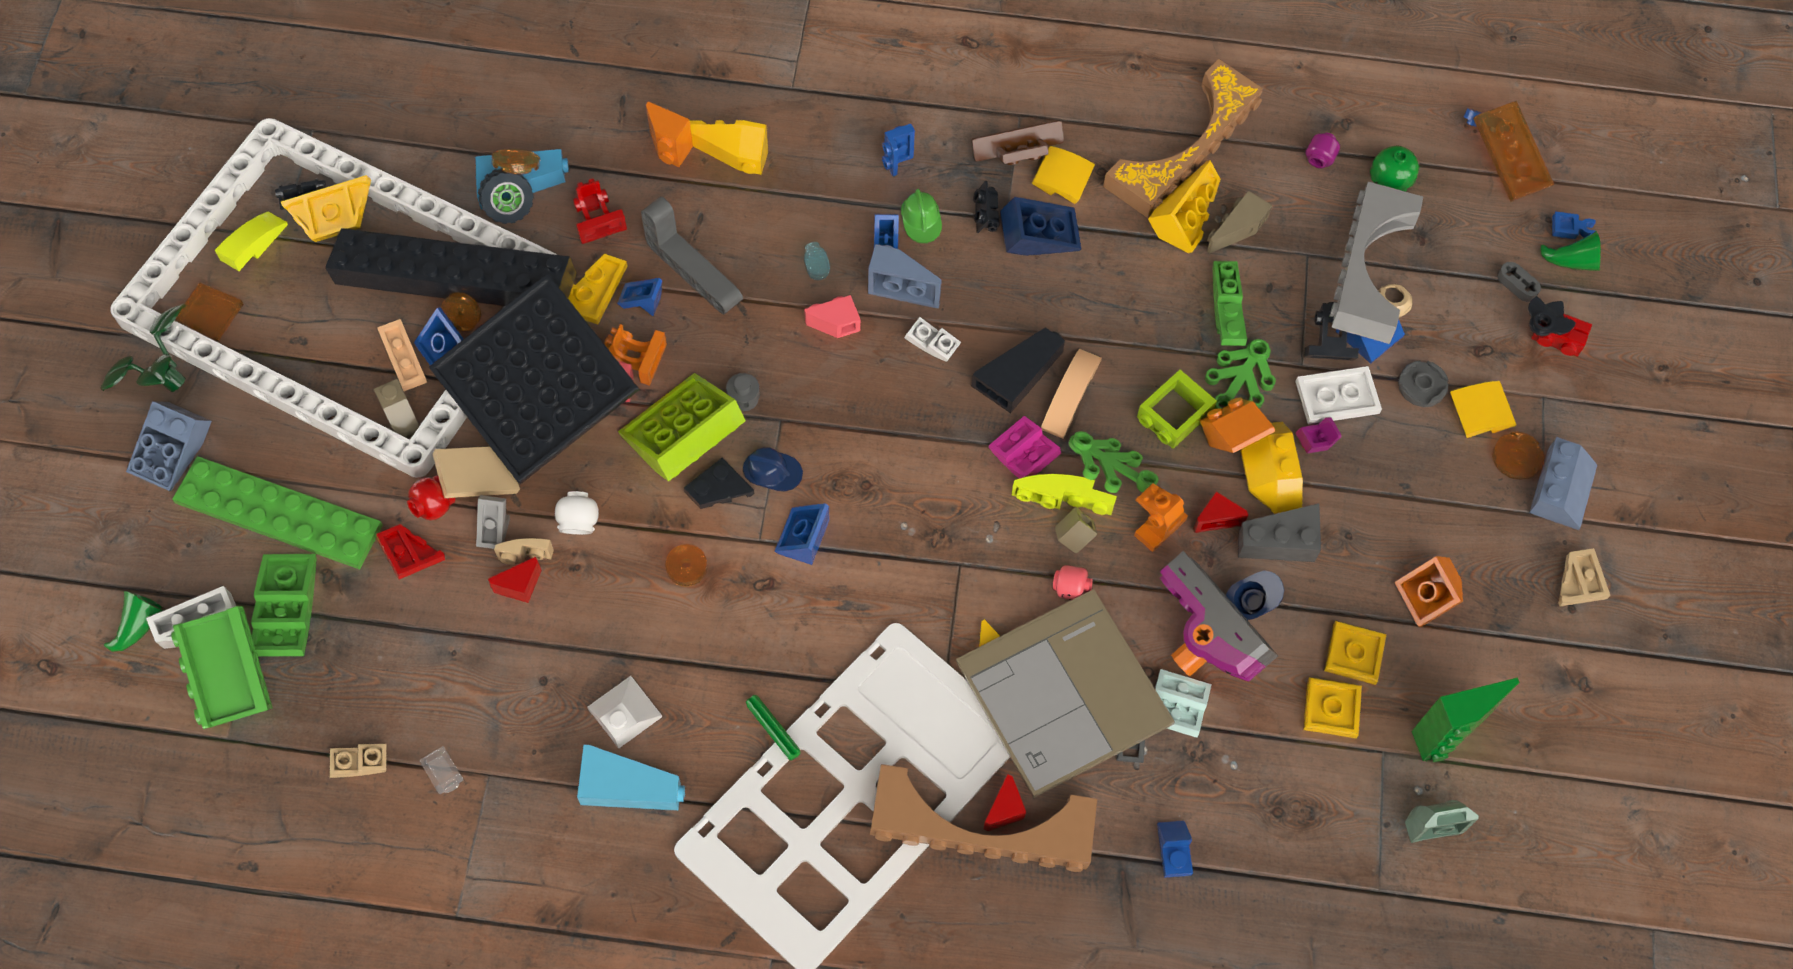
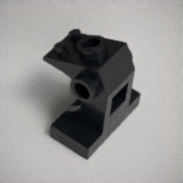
M1334 302L1323 303L1320 310L1315 312V325L1320 326L1318 346L1309 345L1305 347L1304 358L1349 361L1358 358L1359 348H1346V331L1339 330V337L1327 336L1328 323H1333L1334 317H1330V312Z

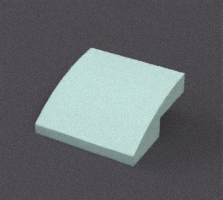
M1160 669L1155 690L1175 721L1174 725L1167 729L1197 738L1212 684Z

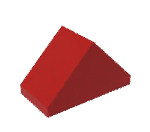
M1216 491L1197 518L1193 528L1194 533L1239 527L1247 520L1248 512Z
M534 557L488 578V581L495 594L529 603L542 570L537 558Z
M1007 774L985 820L983 829L986 831H991L1025 818L1026 810L1014 778Z

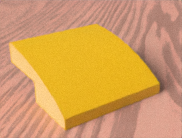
M1050 146L1048 147L1049 154L1044 156L1032 184L1049 195L1056 192L1073 204H1076L1082 195L1095 164L1072 152Z
M1500 381L1475 384L1450 392L1467 438L1490 430L1493 434L1517 426Z

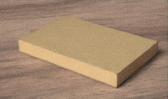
M491 447L435 449L433 452L444 498L517 494L520 490L517 480Z

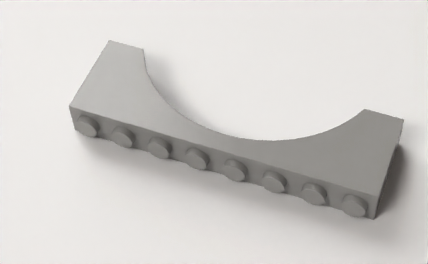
M1372 182L1367 183L1365 191L1360 190L1356 201L1360 206L1356 205L1352 218L1356 221L1352 222L1349 235H1353V237L1349 236L1345 250L1349 251V253L1344 255L1341 266L1345 267V269H1341L1337 282L1341 286H1337L1334 300H1337V303H1333L1330 317H1334L1331 328L1390 344L1397 328L1400 310L1386 300L1373 285L1366 270L1364 253L1372 242L1388 233L1414 229L1421 211L1423 196Z

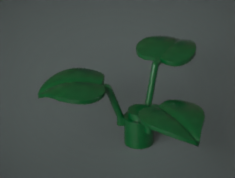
M181 304L166 310L154 321L149 332L154 334V338L164 355L157 358L146 369L133 364L134 358L131 356L122 358L106 374L100 387L101 390L104 391L116 385L126 375L128 370L132 369L141 372L136 381L140 386L163 384L170 392L179 389L186 378L175 369L177 364L172 360V356L168 353L160 336L162 332L171 326L182 308L187 307V305Z

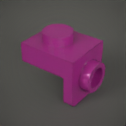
M1326 417L1318 425L1301 427L1295 432L1306 453L1328 450L1342 437L1331 417Z

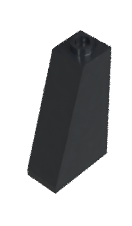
M1045 327L975 371L972 375L971 387L1011 414L1063 353L1065 340L1057 332L1050 331Z

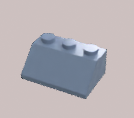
M1556 437L1546 452L1531 505V514L1576 530L1581 528L1597 468L1595 461L1581 445Z

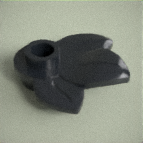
M1536 296L1528 305V311L1531 316L1529 327L1536 335L1547 336L1551 333L1563 335L1570 332L1576 324L1573 320L1564 318L1563 301L1545 304Z

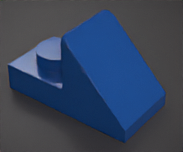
M655 278L625 283L617 304L623 309L641 306L651 316H654L661 299L662 280Z
M1185 821L1157 823L1164 878L1192 876L1193 868L1189 848L1192 837Z

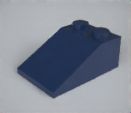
M1014 197L1000 210L1007 253L1029 256L1076 252L1082 249L1074 207Z

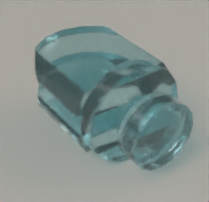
M811 242L805 246L807 252L804 253L807 272L811 279L823 280L829 275L830 271L826 251L820 248L818 242Z

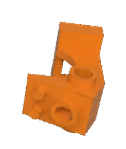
M622 324L617 329L612 327L610 333L613 335H607L604 341L605 346L617 361L631 364L632 369L638 371L640 382L650 386L667 345L665 332L655 330L650 341L640 342L632 339L633 335L623 330ZM628 350L641 353L639 359L626 356Z
M1152 483L1135 500L1149 512L1150 516L1135 531L1134 536L1149 550L1154 552L1188 518V515L1184 513V502L1177 494H1170Z

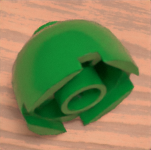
M1399 145L1389 146L1381 150L1373 160L1370 169L1371 179L1379 185L1407 191L1416 182L1419 171L1418 159L1406 147Z

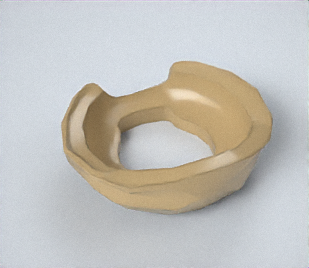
M1388 284L1381 287L1378 291L1386 300L1385 292L1388 288H1395L1403 294L1404 299L1401 302H1390L1400 310L1399 317L1404 316L1411 310L1412 296L1403 286Z

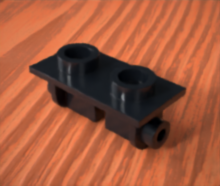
M316 178L313 181L302 182L301 185H279V188L275 189V194L279 198L280 209H285L281 204L282 201L326 188V181Z
M985 181L979 189H976L973 196L976 206L974 221L977 233L983 228H988V231L995 232L1000 225L999 211H995L998 208V192L994 187H988V181Z

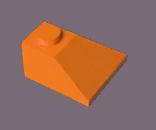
M1435 556L1394 582L1418 627H1422L1463 602L1462 579L1450 557Z

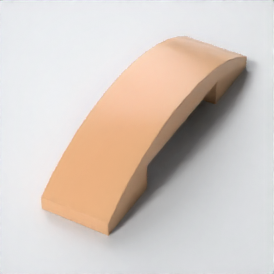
M1082 349L1077 351L1047 411L1041 426L1043 431L1064 439L1085 390L1101 362V357Z

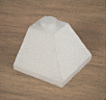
M631 676L587 707L618 748L662 718L661 713Z

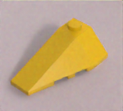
M1211 160L1206 161L1166 197L1148 218L1158 238L1187 253H1192L1203 237V222L1208 221L1210 215L1207 212L1209 203L1214 201L1221 180Z

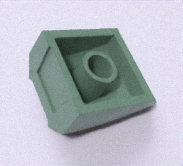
M1449 800L1440 804L1416 806L1411 810L1405 824L1410 841L1413 843L1463 834L1479 818L1474 811L1457 800Z

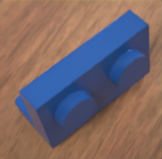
M912 124L898 126L893 130L885 132V142L882 143L884 151L882 162L885 169H889L893 177L898 174V163L914 158L915 130Z

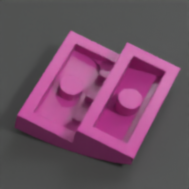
M1023 416L988 445L992 453L1019 479L1038 474L1061 454L1060 447L1044 436L1042 428L1026 416Z

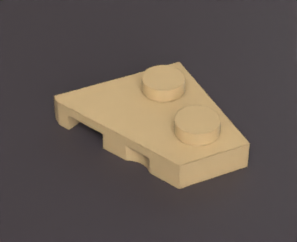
M1595 549L1569 552L1566 556L1558 602L1559 606L1608 599L1610 592Z

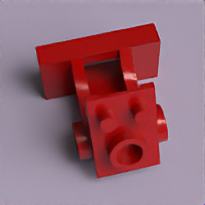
M594 178L589 179L588 183H578L576 198L573 199L577 213L582 212L585 221L576 224L582 244L627 230L622 209L609 213L605 204L609 202L605 189L600 188L599 180L595 181ZM601 209L603 215L591 219L589 212Z

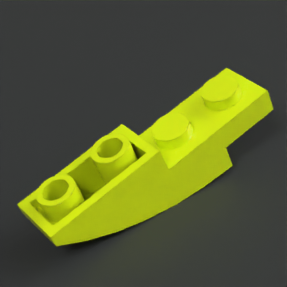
M1043 474L1017 479L1014 481L1011 494L1021 501H1033L1047 509L1056 508L1060 510L1062 501L1073 507L1091 509L1099 515H1112L1117 496L1094 490L1095 480L1064 474Z

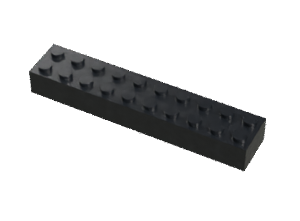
M341 228L325 266V269L336 285L498 306L508 305L547 273L566 297L569 298L577 274L570 256Z

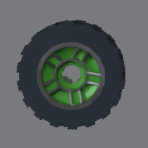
M501 168L499 170L495 169L490 174L484 176V180L480 183V189H478V199L489 218L491 217L496 222H502V224L516 223L515 221L522 220L526 214L528 215L530 208L533 206L534 194L531 185L520 172H516L511 168ZM508 192L510 198L502 199V194Z

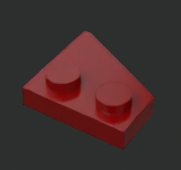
M401 524L376 534L377 541L399 580L445 560V554L441 550L436 551L427 545V541L413 535L409 529Z

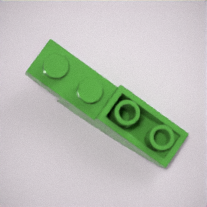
M1213 261L1215 321L1217 334H1220L1221 345L1246 346L1247 335L1242 310L1243 293L1238 262Z

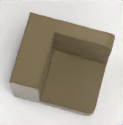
M1077 507L1055 526L1058 541L1074 553L1082 550L1098 534L1094 520Z

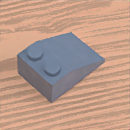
M875 244L868 272V294L939 309L942 280L900 249L889 245L881 246Z

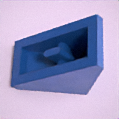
M875 214L874 247L877 244L881 246L889 245L898 249L899 214Z

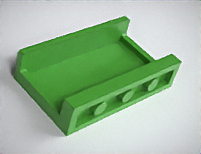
M236 606L223 612L173 625L174 631L171 632L175 647H179L182 657L179 658V664L182 672L187 673L188 676L187 692L189 697L195 700L197 709L194 710V715L198 725L202 724L203 729H207L273 709L243 606Z

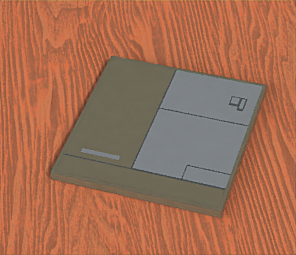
M1094 589L956 659L957 665L1033 798L1175 723Z

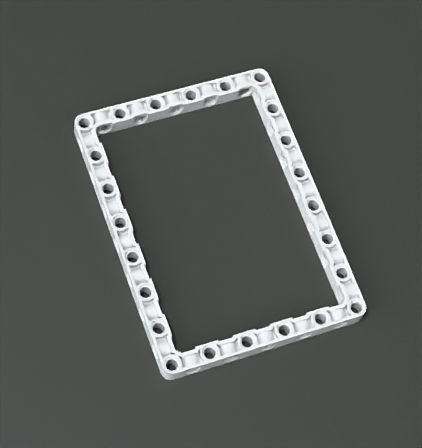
M268 118L257 124L115 299L110 311L122 329L159 347L154 334H151L149 331L154 321L161 314L153 310L152 307L160 298L162 299L178 280L180 272L188 262L194 260L208 242V237L217 226L222 225L237 206L236 202L246 190L249 191L265 171L264 167L272 157L280 154L292 159L295 164L316 174L321 173L333 179V182L337 184L367 175L371 178L368 196L374 202L395 212L400 211L412 217L413 221L436 232L439 230L450 235L453 240L459 243L557 254L282 122ZM176 321L166 331L162 332L160 336L169 353L412 477H423L431 470L435 464L433 458L434 450L445 449L467 418L451 395L445 390L409 440ZM444 419H449L445 423H440ZM378 437L375 441H370L372 438ZM420 458L419 462L411 463L413 460Z

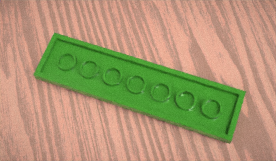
M198 456L172 499L175 504L359 570L376 540V534L380 532L383 526L379 520Z

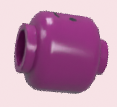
M1331 133L1314 135L1306 149L1308 162L1312 166L1321 169L1331 166L1340 151V144Z

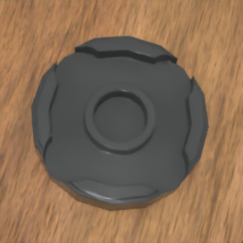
M1414 361L1406 365L1402 370L1398 386L1403 397L1413 405L1432 407L1440 403L1447 394L1448 377L1443 369L1433 362Z

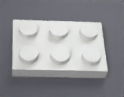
M1369 366L1299 376L1295 381L1308 425L1320 423L1326 417H1331L1335 421L1380 414L1382 410Z

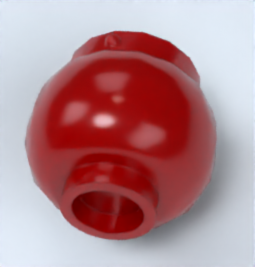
M436 475L432 478H421L411 486L407 505L415 517L432 521L446 514L450 505L455 503L456 498H444L439 476Z

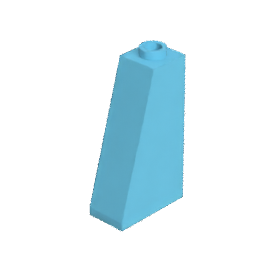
M591 745L583 746L577 795L580 805L678 810L679 802H684L685 785H681L679 776Z

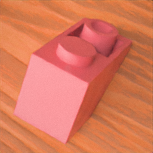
M851 295L836 297L832 301L823 304H813L809 308L804 309L807 326L833 337L840 338L860 331V317Z

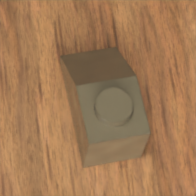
M398 379L374 388L393 431L407 439L412 437L419 428V424Z

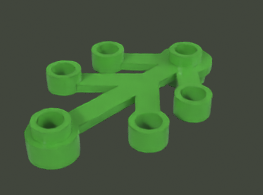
M1255 339L1247 345L1246 349L1230 352L1223 350L1219 352L1217 363L1221 367H1228L1231 361L1247 360L1244 365L1218 370L1211 368L1207 371L1205 381L1209 385H1216L1221 379L1235 377L1226 393L1216 396L1215 400L1217 402L1214 409L1221 408L1219 405L1228 406V402L1235 398L1244 382L1250 395L1249 400L1253 401V398H1257L1260 402L1255 404L1258 408L1262 407L1264 396L1259 391L1252 371L1256 363L1262 376L1260 387L1265 391H1270L1276 383V379L1271 375L1267 363L1271 350L1266 341ZM1255 350L1260 351L1261 354H1257V353H1255L1254 351H1255ZM1221 357H1227L1228 361H1223ZM1209 375H1215L1217 378L1212 379ZM1264 380H1269L1272 384L1268 385Z
M1079 431L1071 436L1069 440V446L1075 453L1080 454L1085 465L1083 470L1085 478L1089 480L1097 478L1100 468L1094 464L1092 456L1099 460L1107 479L1104 487L1110 493H1117L1122 484L1114 470L1135 481L1137 489L1142 493L1152 483L1157 485L1159 481L1158 476L1152 471L1142 470L1138 473L1121 463L1126 462L1130 467L1137 468L1143 457L1137 451H1130L1129 453L1119 452L1121 443L1117 439L1093 440L1090 434Z

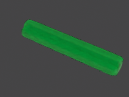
M758 695L748 698L746 700L748 709L789 760H794L801 754L800 748Z

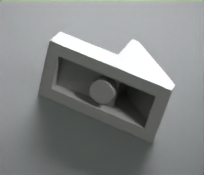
M483 495L478 498L476 547L495 549V545L505 541L510 521V515L506 514V498Z

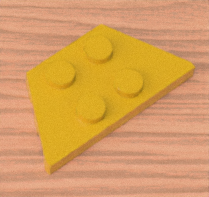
M367 175L282 201L281 204L294 217L293 219L304 229V232L312 241L325 240L338 236L341 228L360 229L371 178Z

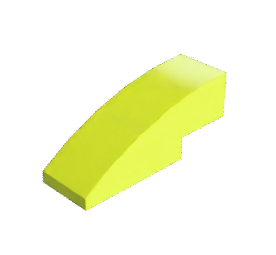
M269 211L265 212L235 230L215 249V252L220 261L240 271L252 257L258 259L286 228L288 223Z

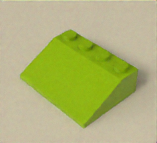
M694 373L625 425L618 433L656 473L670 481L690 464L697 461L709 449L716 446L723 438L735 431L746 420L734 398Z

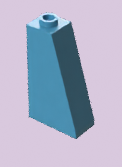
M561 149L476 156L477 198L479 197L478 189H480V183L484 180V176L490 174L495 169L511 168L516 172H520L531 185L533 193L564 183L565 173L569 172L568 159L563 158ZM508 192L503 193V194H502V199H503V198H510L509 193H508Z

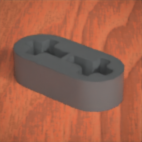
M1514 262L1503 264L1498 272L1499 281L1522 301L1530 302L1541 291L1540 283ZM1512 272L1514 275L1508 276L1506 273ZM1531 288L1532 291L1530 290L1527 292L1525 291V289Z

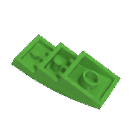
M263 554L254 591L256 603L251 620L253 627L252 638L258 657L304 656L313 604L316 554Z

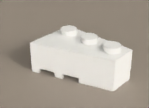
M222 586L146 619L155 642L164 649L175 648L171 632L174 631L173 625L223 612L229 608L236 607L232 594Z

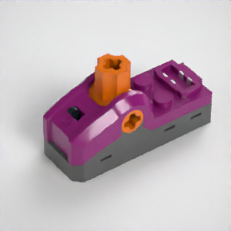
M1182 551L1160 571L1162 574L1160 579L1163 584L1179 599L1180 604L1188 612L1192 613L1183 631L1185 643L1171 654L1173 660L1188 676H1191L1203 664L1209 663L1233 677L1249 682L1278 657L1277 653L1187 553Z

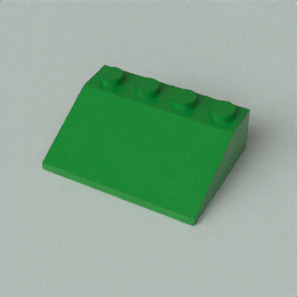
M1518 677L1439 697L1411 731L1422 760L1432 759L1433 762H1439L1449 757L1448 754L1454 751L1467 736L1486 720L1520 683Z

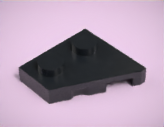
M723 457L684 487V492L700 509L712 507L716 503L732 502L733 498L745 495L751 497L754 495V489Z

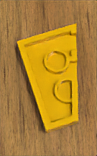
M604 254L585 272V276L576 285L573 284L568 299L586 321L599 324L627 268V261Z

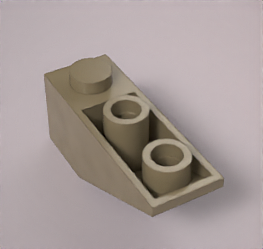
M1250 191L1243 198L1239 197L1232 207L1233 211L1231 214L1226 213L1222 218L1220 228L1218 230L1213 229L1208 236L1207 241L1209 245L1207 252L1210 254L1255 235L1268 219L1272 205Z

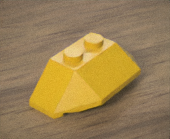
M1283 422L1271 423L1275 428V432L1240 450L1249 492L1270 508L1274 514L1302 508V473L1293 433Z

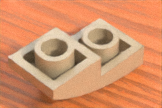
M536 538L506 541L495 545L494 549L498 560L508 565L523 563L526 555L530 558L536 557L537 560H543V558L551 559L554 551L550 540Z
M358 744V748H330V778L386 772V744Z

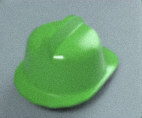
M916 189L915 193L911 194L901 206L903 224L907 235L913 241L929 243L939 237L942 231L941 216L934 198L930 194Z

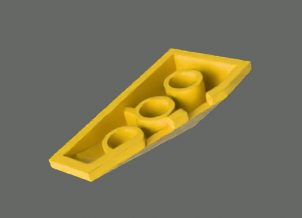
M701 120L690 121L693 147L747 174L762 175L768 155L767 126L765 124L745 120H736L735 124H725L723 120H716L715 124H706Z

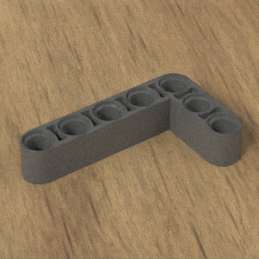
M660 196L641 211L645 239L649 247L716 310L724 315L743 300L739 289L677 233L673 208L665 198Z

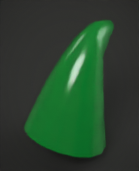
M1597 231L1573 244L1558 249L1548 248L1542 244L1541 255L1546 261L1559 267L1599 271L1601 260L1600 237Z
M124 590L123 609L117 636L111 642L105 643L104 646L112 652L124 651L134 645L150 630L146 618L165 611L164 607L151 599Z

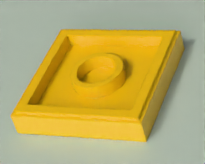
M1335 621L1324 671L1376 685L1387 634Z
M1309 677L1307 680L1303 730L1357 738L1359 736L1362 686Z

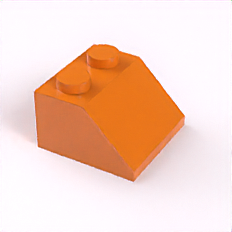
M648 101L646 109L649 128L658 157L666 164L680 167L693 148L690 119Z
M1242 398L1232 399L1228 402V406L1222 409L1217 408L1209 411L1207 417L1200 420L1209 446L1235 453L1275 432L1274 426L1253 401Z

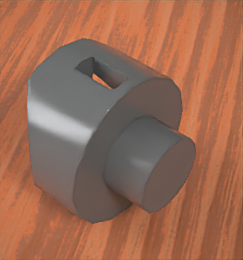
M739 373L728 380L726 393L736 400L741 411H748L757 405L760 397V387L754 376L747 373Z

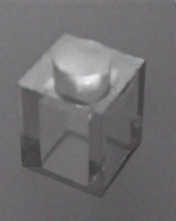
M444 746L419 760L439 794L455 790L459 783L464 781Z

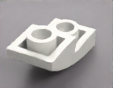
M921 317L918 318L904 337L923 351L946 362L961 344L958 339L943 328L938 331Z

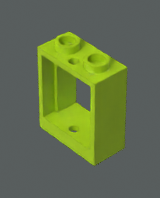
M1179 370L1140 405L1137 418L1145 428H1150L1163 444H1168L1174 449L1201 424L1200 420L1207 417L1209 411L1214 410L1217 400L1182 370ZM1172 389L1197 410L1177 430L1152 409Z

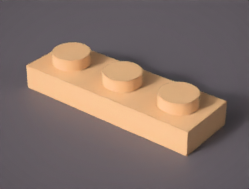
M401 319L378 327L377 329L403 391L427 383Z

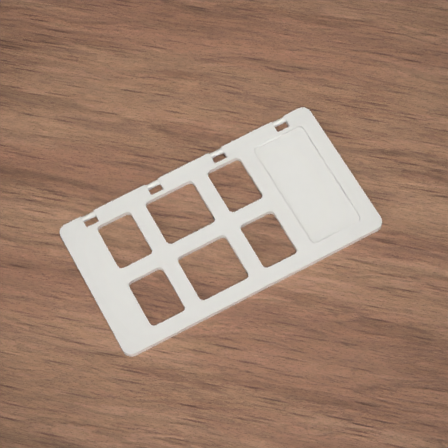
M899 623L889 625L875 639L872 645L786 731L800 750H805L844 785V789L807 828L802 829L761 792L764 785L789 761L778 745L774 743L705 813L704 817L676 843L674 848L676 857L795 969H816L929 846V844L919 843L917 846L903 844L865 884L860 883L820 846L824 838L858 803H864L872 811L874 810L877 791L876 783L878 782L881 764L893 766L901 758L910 762L946 794V798L934 812L946 821L951 822L1010 758L967 680ZM880 646L885 652L875 660L870 655ZM825 703L830 709L819 718L814 712ZM842 706L852 711L886 742V745L862 770H856L817 735V731ZM768 762L773 767L762 777L757 771ZM744 807L749 808L788 844V848L761 875L756 874L717 837L718 833ZM709 821L714 828L703 838L698 831ZM802 862H808L849 900L842 911L822 931L817 930L777 893V888Z

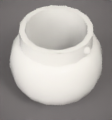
M568 492L567 497H563L557 502L555 518L559 523L557 526L559 532L583 535L591 534L595 530L593 525L597 523L599 509L597 503L593 499L588 498V493Z

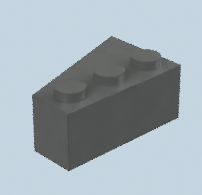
M1319 503L1243 522L1238 532V558L1315 562L1321 551Z

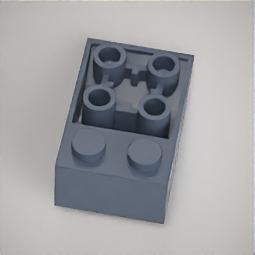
M152 401L126 472L168 491H172L203 445L212 421L172 403Z

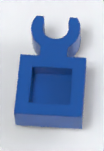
M1555 211L1552 216V236L1576 239L1580 234L1585 238L1595 232V230H1589L1587 227L1593 228L1596 220L1588 218L1580 221L1578 214Z

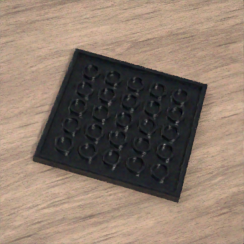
M548 273L429 366L433 374L519 484L525 482L640 390Z

